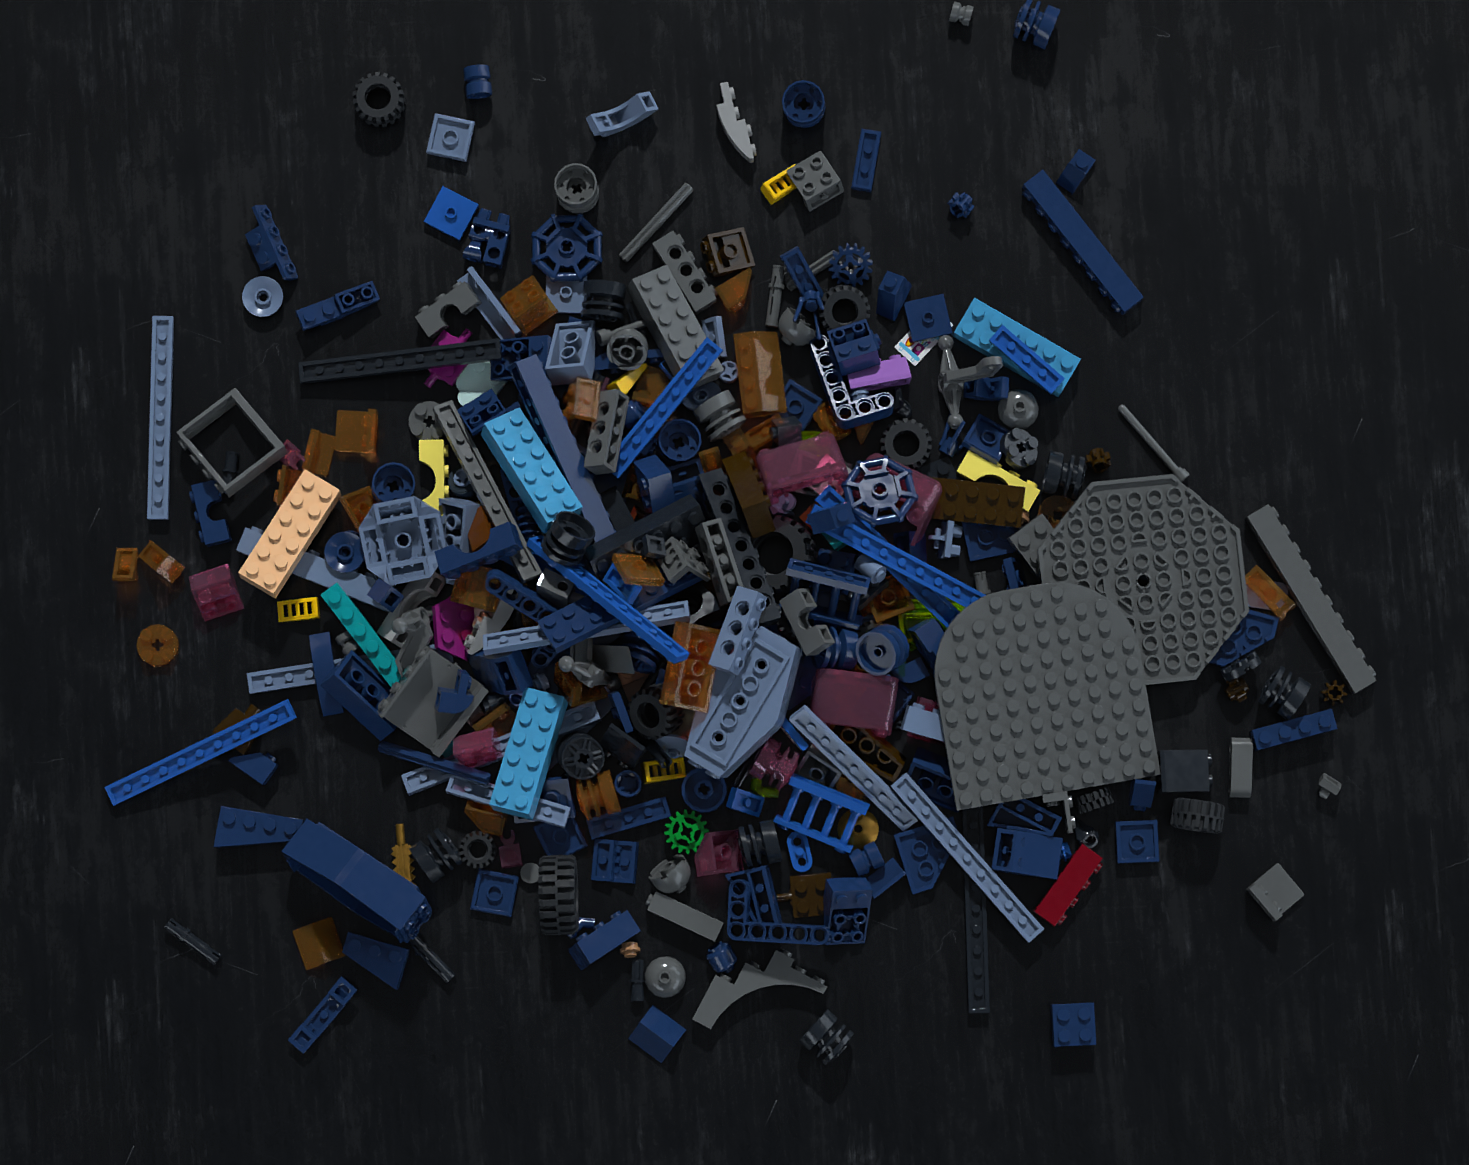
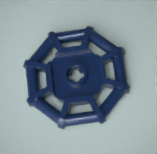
M552 214L536 232L531 234V263L546 274L553 283L555 281L583 282V279L598 264H602L603 234L593 227L583 217V214ZM559 223H574L573 227L564 228L560 227ZM581 225L590 235L585 236L578 230V227ZM553 226L556 227L548 237L544 235ZM540 241L546 243V252L540 254ZM593 241V254L587 252V243ZM563 244H565V245L571 244V245H572V246L570 247L571 250H570V251H563V246H562V245H563ZM585 258L591 260L584 268L579 270L578 265ZM549 259L556 265L554 271L543 260ZM561 268H573L575 273H559Z
M886 455L882 458L871 460H858L846 480L841 483L845 499L850 503L853 514L869 523L871 527L893 522L901 523L919 497L916 494L911 469L904 468ZM882 466V469L879 470H868V468ZM886 467L897 472L899 475L896 476L893 474L892 476L891 474H889V471L886 470ZM862 472L864 474L863 480L860 483L854 482ZM905 480L907 492L901 490L900 481ZM877 487L885 489L883 494L875 493ZM852 489L859 492L860 499L856 502L854 501ZM905 498L906 501L898 510L896 505L899 499ZM864 505L868 510L874 511L873 516L859 507ZM891 510L893 512L890 515L877 517L878 512Z

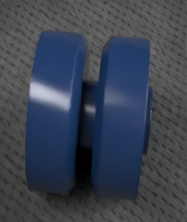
M889 624L879 625L873 630L868 631L859 638L856 644L858 663L869 674L876 676L886 675L905 663L909 656L907 637L896 626Z
M698 767L685 776L682 783V796L686 805L692 810L699 813H710L717 810L724 803L727 795V786L724 778L715 779L705 773L707 769L704 767L702 769ZM704 786L707 787V794L700 792V789Z

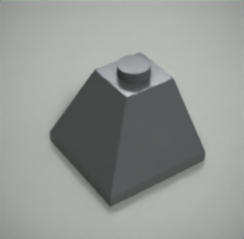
M814 744L810 746L793 772L830 788L834 787L842 775V772Z

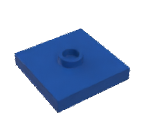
M442 186L424 223L461 241L479 204Z

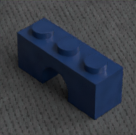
M214 480L191 485L192 491L189 492L191 502L195 503L197 511H194L196 522L200 523L202 529L199 531L200 540L202 543L205 542V545L208 547L232 541L228 521L225 519L214 521L209 516L211 506L223 502L221 494L214 486L216 483Z

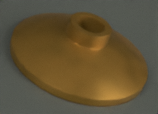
M849 811L843 814L838 823L837 831L840 839L851 814ZM869 811L866 815H861L857 819L855 826H862V831L857 833L853 829L848 842L854 845L853 849H863L866 844L872 841L875 842L878 836V822Z

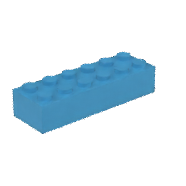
M974 297L954 331L953 337L987 357H1002L1003 366L1041 387L989 342V339L996 331L1004 325L1065 378L1052 393L1059 398L1081 359Z
M520 407L484 423L481 432L482 438L543 534L550 529L554 518L559 512L569 511L580 515L583 506Z
M526 688L523 692L489 803L494 811L533 820L568 702L564 696Z

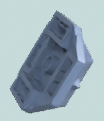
M416 496L373 504L359 526L367 569L389 585L431 578L439 567L434 552L447 547L440 511ZM401 534L408 536V545L400 543L399 537Z

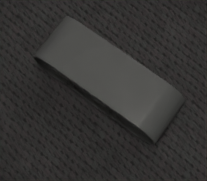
M1231 737L1229 797H1251L1252 738Z

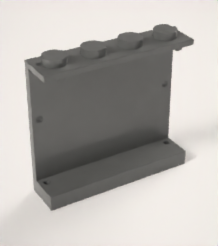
M426 645L424 649H419L416 653L415 661L412 665H408L404 669L401 680L392 685L389 696L381 700L377 713L381 718L384 717L440 758L489 691L484 685L472 678L471 687L467 689L474 696L470 706L464 711L454 714L438 712L434 707L438 687L454 689L457 671L460 668Z

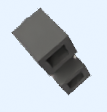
M460 281L451 287L452 291L446 295L445 293L435 298L434 304L431 306L426 305L418 311L419 314L415 318L428 337L433 339L449 327L444 319V313L447 308L457 306L460 312L466 315L482 304L469 283L465 281L462 283Z
M808 588L796 589L779 601L782 606V612L788 618L791 630L800 643V649L806 656L818 655L835 643L827 625L811 627L808 622L809 613L817 607Z

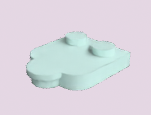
M490 362L468 364L456 380V386L459 390L458 401L464 406L491 388L497 396L508 381H491Z

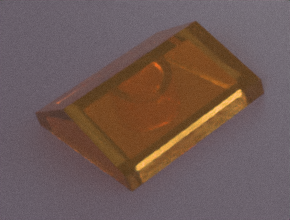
M332 917L293 931L306 970L346 956L342 953L343 946Z

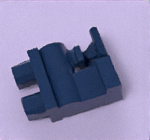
M481 208L478 216L473 219L469 233V239L472 241L464 249L463 258L482 263L480 249L482 243H487L483 264L502 270L505 250L511 232L509 226L510 216L499 213L497 222L490 221L492 212Z

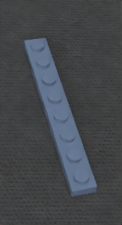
M806 705L790 716L789 721L902 831H905L918 821L917 816L902 799Z

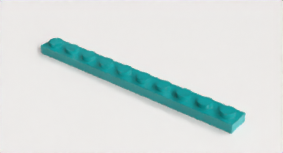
M335 583L321 594L322 598L390 687H392L395 682L401 680L395 656L339 583ZM456 736L443 752L445 758L463 747Z

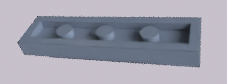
M472 266L467 269L468 273L457 280V283L460 281L462 283L464 281L469 283L482 304L476 307L500 340L521 336V330L475 269Z

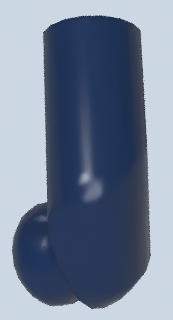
M579 917L578 932L582 928L593 929L595 919ZM576 932L575 934H569L567 936L570 938L577 937L578 932Z

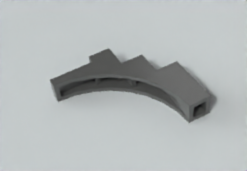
M781 948L780 952L775 950L764 972L761 971L762 966L753 961L750 964L745 963L735 984L731 983L732 978L722 973L720 976L715 975L693 1020L711 1029L718 1017L731 1003L759 988L772 985H796L824 994L827 986L823 985L825 980L815 975L813 978L806 976V970L795 966L794 969L791 968L794 961L791 958L792 953Z

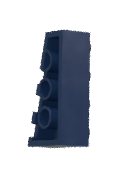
M657 455L633 461L645 514L644 517L675 502L671 472Z
M221 806L214 847L289 842L305 820Z

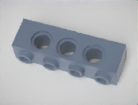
M737 586L708 663L709 665L718 670L739 675L740 670L744 667L747 651L752 645L754 632L759 626L761 613L766 607V596L758 591Z

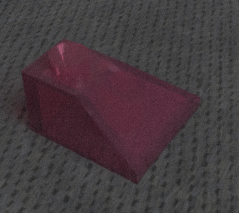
M738 829L705 834L694 856L697 877L744 870L738 842Z

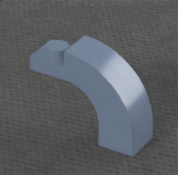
M649 91L638 93L627 102L611 110L590 114L586 117V120L594 136L601 135V137H606L639 123L656 112L658 107Z

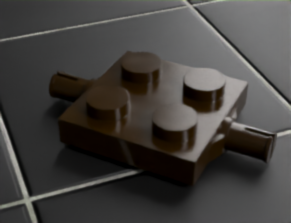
M831 872L790 876L791 887L789 893L777 894V898H779L777 902L790 901L793 907L794 918L824 915L823 895L825 881L831 878Z

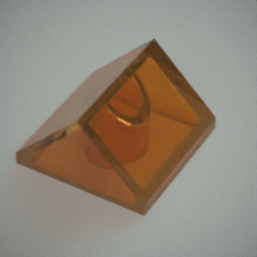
M370 486L339 498L358 533L362 521L372 505L376 504Z

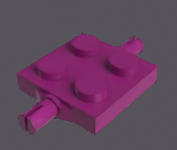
M465 328L458 338L443 330L431 346L464 343L473 333ZM468 364L428 369L431 374L424 384L431 388L435 381L439 379L453 386Z

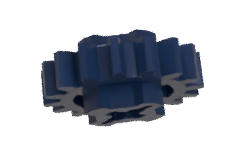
M846 243L845 249L838 246L839 252L833 251L832 255L834 258H829V263L833 264L829 266V271H834L831 274L832 279L837 277L838 285L841 282H844V285L852 284V287H855L857 282L863 285L862 279L868 280L869 275L867 273H872L873 271L869 267L873 264V261L867 260L870 257V253L864 254L865 247L857 249V243L853 247ZM853 253L859 255L861 258L855 257ZM845 255V258L838 263V260ZM849 262H852V264H853V268H852V269H849V266H848V263H849ZM859 270H863L860 275L856 276ZM841 273H845L847 276H849V278L843 276Z

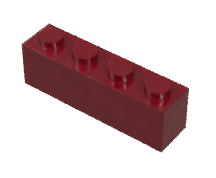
M1081 844L1033 912L1052 926H1056L1057 923L1061 925L1067 917L1065 911L1068 907L1073 908L1079 900L1077 894L1080 890L1085 891L1091 882L1089 877L1092 873H1098L1103 865L1100 863L1103 858L1084 844Z

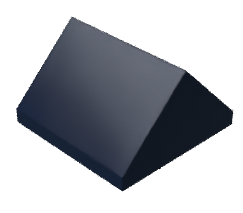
M652 1005L628 1039L662 1063L686 1029Z

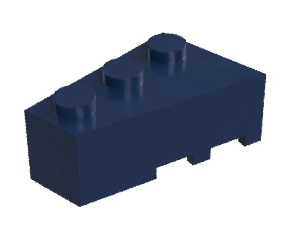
M927 617L907 631L934 677V663L944 631L937 619Z
M1026 798L998 803L987 826L1053 836L1062 816Z
M769 865L725 875L730 883L738 879H744L749 882L751 887L750 917L753 921L782 923ZM737 883L735 891L741 895L744 893L745 887L742 883ZM756 926L759 931H763L762 927Z
M620 910L609 917L611 921L604 924L602 921L593 927L594 932L588 935L585 932L576 938L577 943L569 948L568 951L581 971L641 931L628 910L623 913Z
M348 932L342 953L395 990L399 989L410 949Z

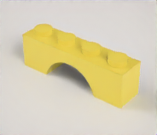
M444 439L419 440V461L430 467L436 477L433 492L422 501L439 510L441 516H443L442 506H439V498L450 497L449 485L446 486V477H449V465H445V457H449V445H445Z
M968 450L956 474L967 481L976 482L982 478L992 477L1002 481L1005 485L1026 487L1023 510L1029 512L1040 492L1037 489L1038 485L1030 480L1025 482L1019 478L1020 475L1012 470L1007 472L1001 468L1002 465L1000 463L995 465Z

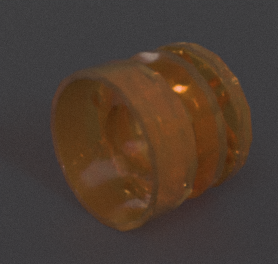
M610 770L597 773V783L595 784L592 783L591 778L586 779L588 786L585 787L581 779H576L577 799L587 821L592 820L590 810L595 809L597 818L601 817L600 807H604L608 815L621 811Z

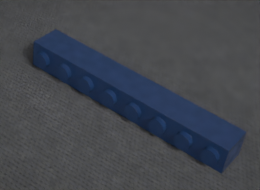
M1041 170L1023 184L1022 189L1024 191L1022 193L1028 201H1033L1036 205V212L1041 217L1044 216L1049 222L1047 225L1053 233L1057 232L1061 237L1060 242L1066 249L1070 248L1074 253L1072 255L1074 260L1079 265L1082 264L1085 267V273L1091 281L1095 280L1099 285L1098 290L1104 297L1108 296L1112 301L1110 305L1115 312H1120L1124 315L1142 301L1143 295L1044 170Z

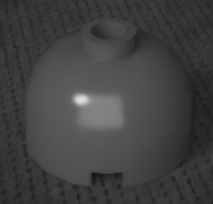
M787 307L778 323L779 331L783 335L781 339L789 346L792 344L797 346L809 344L810 340L816 337L815 325L813 323L810 325L806 321L807 318L801 313L797 321L793 322L796 310Z
M625 328L618 330L612 335L607 345L609 361L611 363L614 362L621 370L631 371L638 369L645 362L648 355L647 340L635 329Z
M1010 390L1008 398L1001 399L999 402V419L1010 429H1027L1038 417V402L1033 394L1027 390Z
M684 855L672 856L674 860L670 862L665 859L650 872L652 877L649 876V879L658 890L663 893H680L686 889V884L691 877V870Z
M668 956L653 960L647 966L645 972V983L649 991L662 998L678 994L686 981V973L682 964L675 958Z

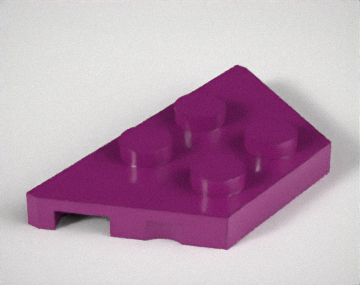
M472 586L463 587L457 593L450 595L444 601L432 607L435 648L465 661H468V658L466 656L467 651L464 649V641L467 635L471 634L473 630L472 624L475 619Z

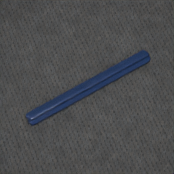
M381 741L378 745L379 752L484 785H488L491 781V774L386 741Z

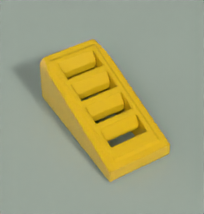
M791 167L762 184L760 190L771 205L796 189V186L787 174V170ZM784 177L786 178L790 186H788L786 182L783 180ZM777 182L780 184L783 190H780V188L776 184Z
M646 363L641 364L638 369L627 371L610 383L607 389H618L627 394L646 369Z
M318 597L277 602L279 622L320 619ZM308 603H311L312 614H308ZM300 604H303L304 615H300ZM285 605L288 607V617H284L283 606ZM292 605L296 607V616H292Z
M684 757L671 758L672 763L669 766L670 775H667L666 768L660 767L662 776H658L657 765L660 764L656 760L641 763L643 783L685 778ZM677 762L679 774H675L673 763ZM651 766L653 777H650L649 767Z

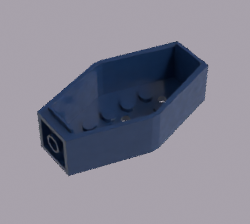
M306 819L281 851L294 873L297 870L345 907L397 937L399 943L404 941L408 944L411 939L413 940L417 936L423 922L426 923L431 917L432 909L426 897L421 894L418 886L320 822L315 824Z

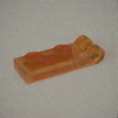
M1255 565L1245 575L1246 585L1281 621L1286 617V613L1289 610H1293L1296 607V604L1258 565ZM1281 599L1284 604L1279 608L1276 603Z

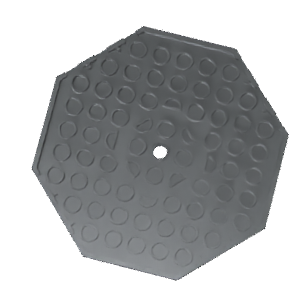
M1173 474L1091 482L1037 549L1040 584L1061 582L1081 585L1105 596L1120 609L1129 621L1137 638L1146 685L1196 680L1204 667L1212 660L1222 644L1230 637L1240 621L1249 612L1240 529L1227 521L1222 514L1204 502L1199 495L1181 483ZM1141 575L1146 576L1148 579V584L1145 587L1137 583Z

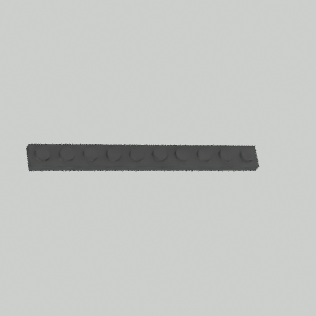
M450 400L434 406L432 411L493 528L506 522H511L517 527L523 549L517 551V554L510 556L509 559L521 582L526 583L540 577L542 571L531 550L526 545L527 543L453 401Z

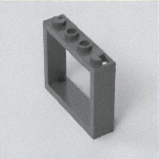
M236 388L176 432L180 438L177 441L184 450L188 449L192 453L189 456L196 465L200 463L203 466L202 472L209 480L213 478L216 482L214 486L219 493H225L229 498L287 454L284 444ZM237 405L271 445L273 450L230 483L226 484L190 439L233 406Z

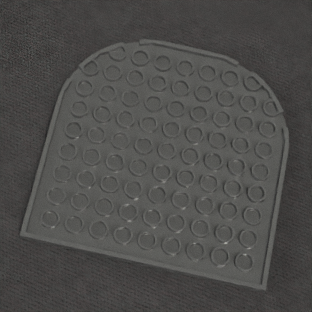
M1061 582L1043 583L1003 590L983 596L965 607L949 624L940 640L936 654L934 682L957 811L1042 796V794L1065 792L1161 775L1138 641L1127 618L1108 598L1090 588L1077 584Z

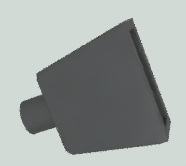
M544 568L536 584V593L560 608H564L585 597L575 592V584L547 568Z

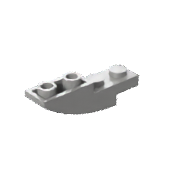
M728 82L720 83L723 103L717 104V112L722 127L740 155L749 163H753V156H757L755 144H751L749 139L752 136L750 124L746 125L745 119L737 121L740 115L738 107H734L732 102L733 99H736L733 87L729 88Z
M508 590L507 592L512 594L514 590ZM498 597L492 600L488 607L489 614L481 611L479 616H476L473 621V630L464 641V649L467 653L473 655L483 648L484 634L500 632L511 616L514 607Z

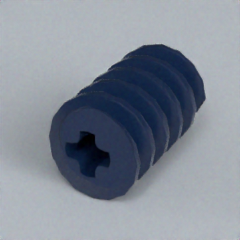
M520 499L517 504L521 507L518 508L517 512L521 515L517 517V521L520 522L517 526L525 541L528 542L529 538L536 537L542 531L537 529V523L522 499Z

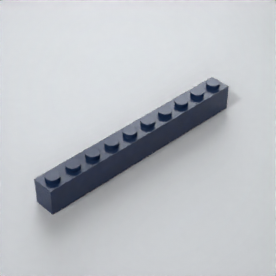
M535 354L508 366L539 439L583 506L580 515L587 519L595 529V537L590 545L617 532L610 522L609 513L602 504V497L595 488L591 473L584 467V456L579 452L576 438L568 427V420L560 409V402L553 393L551 382L545 375L541 360Z

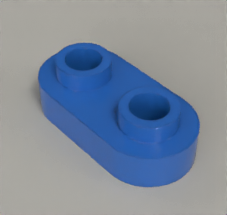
M794 831L787 838L791 863L796 871L806 872L812 866L808 839L806 835ZM795 838L801 839L799 846L794 845L793 840ZM800 858H804L806 860V864L804 866H800L798 864V860Z

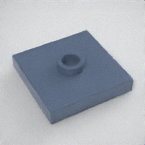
M435 113L426 153L467 162L475 122Z
M546 275L545 313L581 314V310L585 309L581 307L582 302L587 301V298L583 296L584 281L587 280V276L580 283L579 281H555L553 283Z

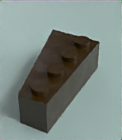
M743 451L722 459L752 538L754 539L775 531L776 529L768 508L772 505L763 482L758 483L761 481L758 471L754 470L756 467L752 457L748 458L746 452Z
M842 702L829 729L873 772L895 782L904 766L906 757Z

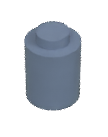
M861 554L857 558L854 567L863 576L870 577L872 583L884 580L886 577V567L865 554Z

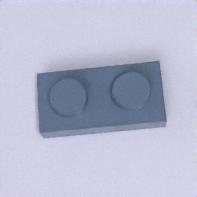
M721 316L701 320L706 337L724 350L718 359L726 357Z

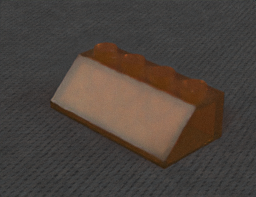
M750 331L733 334L743 415L746 418L786 413L787 406L778 333Z
M675 621L672 639L690 654L685 661L676 664L667 662L659 704L704 713L708 712L716 668L708 663L721 630Z

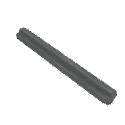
M684 183L624 248L619 257L627 263L693 192V188L688 183Z

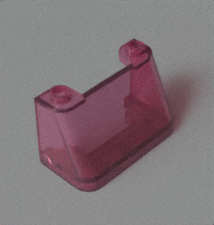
M822 432L816 437L771 450H760L755 457L757 468L771 505L779 503L778 498L783 494L785 497H788V492L826 481L830 485L833 484L832 480L837 481L840 486L842 481H845L848 477V470L834 434L829 432Z
M817 669L812 680L810 710L827 727L832 724L871 729V732L875 733L876 737L885 738L892 733L899 679L891 676H876L835 669Z

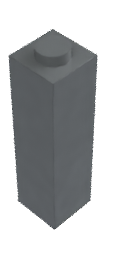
M657 891L654 895L650 893L645 904L649 906L648 911L714 942L724 924Z

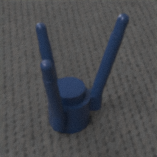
M809 290L804 293L803 297H799V304L794 314L793 322L797 321L804 305L806 310L814 314L817 339L821 340L818 307L824 310V306L820 298V292Z
M965 421L961 422L952 438L948 437L947 440L950 427L946 422L942 439L939 442L941 446L939 451L951 458L955 454L959 455L963 446L961 444L958 446L959 442L956 440L965 425Z

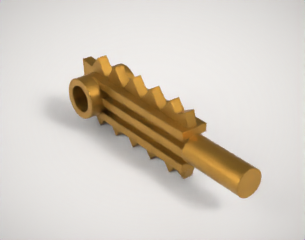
M396 824L397 845L392 847L393 852L391 853V855L396 857L392 861L396 865L393 871L412 882L416 876L411 874L415 869L410 865L414 861V859L409 857L412 854L409 850L411 845L405 844L404 824Z

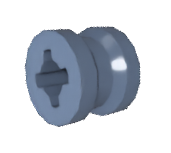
M732 361L723 362L721 365L724 371L719 378L724 383L730 384L735 382L739 376L738 366Z

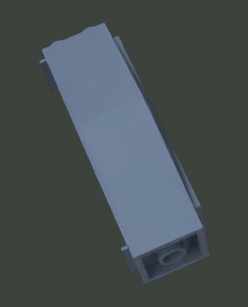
M760 626L754 632L752 645L747 651L744 667L740 670L738 676L715 668L706 677L702 684L684 756L689 758L688 763L702 769L704 767L707 769L705 773L715 779H720V777L727 778L781 728L785 721L802 655L800 647L770 629ZM759 662H765L766 666L764 669L758 667ZM742 697L744 699L743 705L737 704L738 698ZM719 733L723 735V739L720 742L715 738Z

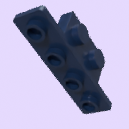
M266 205L253 206L252 210L259 226L245 234L260 270L266 271L277 264L284 280H295L298 278L296 268L288 255L287 247L280 237L279 229L272 219L271 211Z

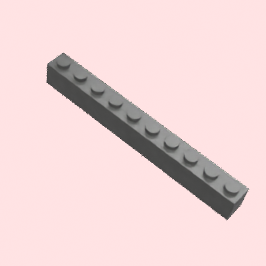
M1267 504L1247 516L1245 520L1353 695L1375 682L1376 673L1370 665L1367 666L1365 663L1363 651L1354 645L1353 641L1355 639L1349 630L1346 631L1342 623L1344 621L1338 612L1335 613L1332 609L1333 603L1327 594L1324 596L1320 589L1322 588L1320 581L1317 577L1313 578L1310 573L1311 567L1306 559L1302 560L1299 555L1301 552L1296 542H1291L1288 537L1290 535L1289 530L1284 524H1280L1277 519L1279 517L1278 512L1274 507H1270Z

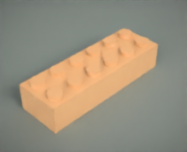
M304 470L239 570L240 578L276 599L340 499V490L309 471Z

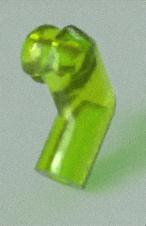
M751 779V785H749L751 791L762 797L778 798V788L761 786V779Z

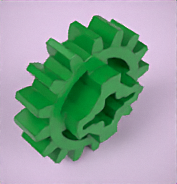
M684 809L683 815L677 811L676 818L669 817L672 823L665 824L669 831L664 832V834L670 836L666 842H673L671 849L678 847V853L680 854L683 849L686 850L687 855H689L690 849H693L696 853L698 852V845L702 848L704 847L702 840H708L704 836V833L709 832V829H704L707 821H700L702 818L701 814L695 817L694 810L691 814H688L687 810ZM684 818L693 819L697 823L693 825L688 824ZM678 822L680 825L679 830L673 834L674 825ZM682 823L688 829L692 828L693 831L690 832L692 841L686 835H681L683 832ZM701 830L700 838L695 842V833ZM680 839L685 840L689 846L680 845L676 841Z

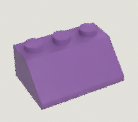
M893 355L889 357V360L881 361L880 359V365L846 375L849 394L852 393L853 389L861 387L864 390L873 391L910 384L911 373L906 357Z

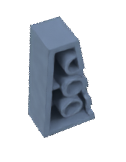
M458 497L439 498V506H442L443 516L441 518L444 524L447 546L453 544L464 553H473L469 546L468 533L477 509L482 506L481 503ZM479 569L473 572L467 571L462 573L456 579L445 577V582L459 587L478 585Z

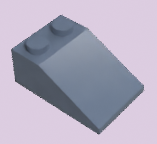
M595 321L556 324L545 366V371L552 385L591 382L595 368Z

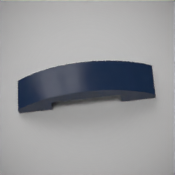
M330 632L309 635L315 679L323 716L344 713L343 706L320 686L335 667Z
M341 976L288 1041L304 1054L345 1007L357 989Z

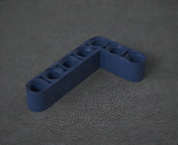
M816 334V337L810 340V353L837 426L845 430L889 417L893 413L894 399L889 393L882 392L851 402L827 337L821 334L822 339L818 340ZM816 345H822V346H824V347H822V348H816L815 346H816ZM828 362L830 365L823 366L822 363ZM829 380H835V381H837V382H836V383H829L828 381H829ZM837 397L843 398V400L836 401L834 399ZM887 403L889 406L882 407L880 404ZM868 409L869 412L863 413L860 410ZM842 415L850 416L848 419L841 418Z
M491 569L486 574L485 587L488 592L536 622L546 617L542 614L543 612L554 613L562 609L499 569ZM491 579H498L500 582L497 583V584H494V583H491L490 580H491ZM508 590H516L517 593H516V594H509L507 591H508ZM531 600L534 602V604L527 605L525 604V602ZM551 645L534 647L532 649L531 662L536 668H545L555 657L556 652ZM537 654H544L545 657H544V658H538L536 655H537Z
M738 879L730 884L727 934L732 940L822 945L831 939V931L824 925L749 921L751 896L749 882L744 879ZM737 883H742L745 887L744 893L741 895L735 891ZM736 904L743 906L744 911L742 915L735 913L734 907ZM735 925L742 927L743 932L741 936L734 934L733 928ZM756 926H760L763 929V935L760 938L754 934ZM777 927H781L784 930V936L781 939L775 936L774 931ZM798 928L803 929L805 932V937L802 940L797 939L795 936V931ZM819 929L823 930L826 934L823 941H819L816 938V932Z

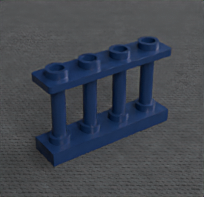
M790 558L786 570V575L792 577L789 594L799 588L800 579L812 582L810 593L815 603H817L820 584L832 586L828 608L817 605L809 613L808 619H817L827 624H837L847 629L859 630L863 618L860 615H856L861 594L867 595L871 578ZM841 589L853 592L849 612L836 610Z

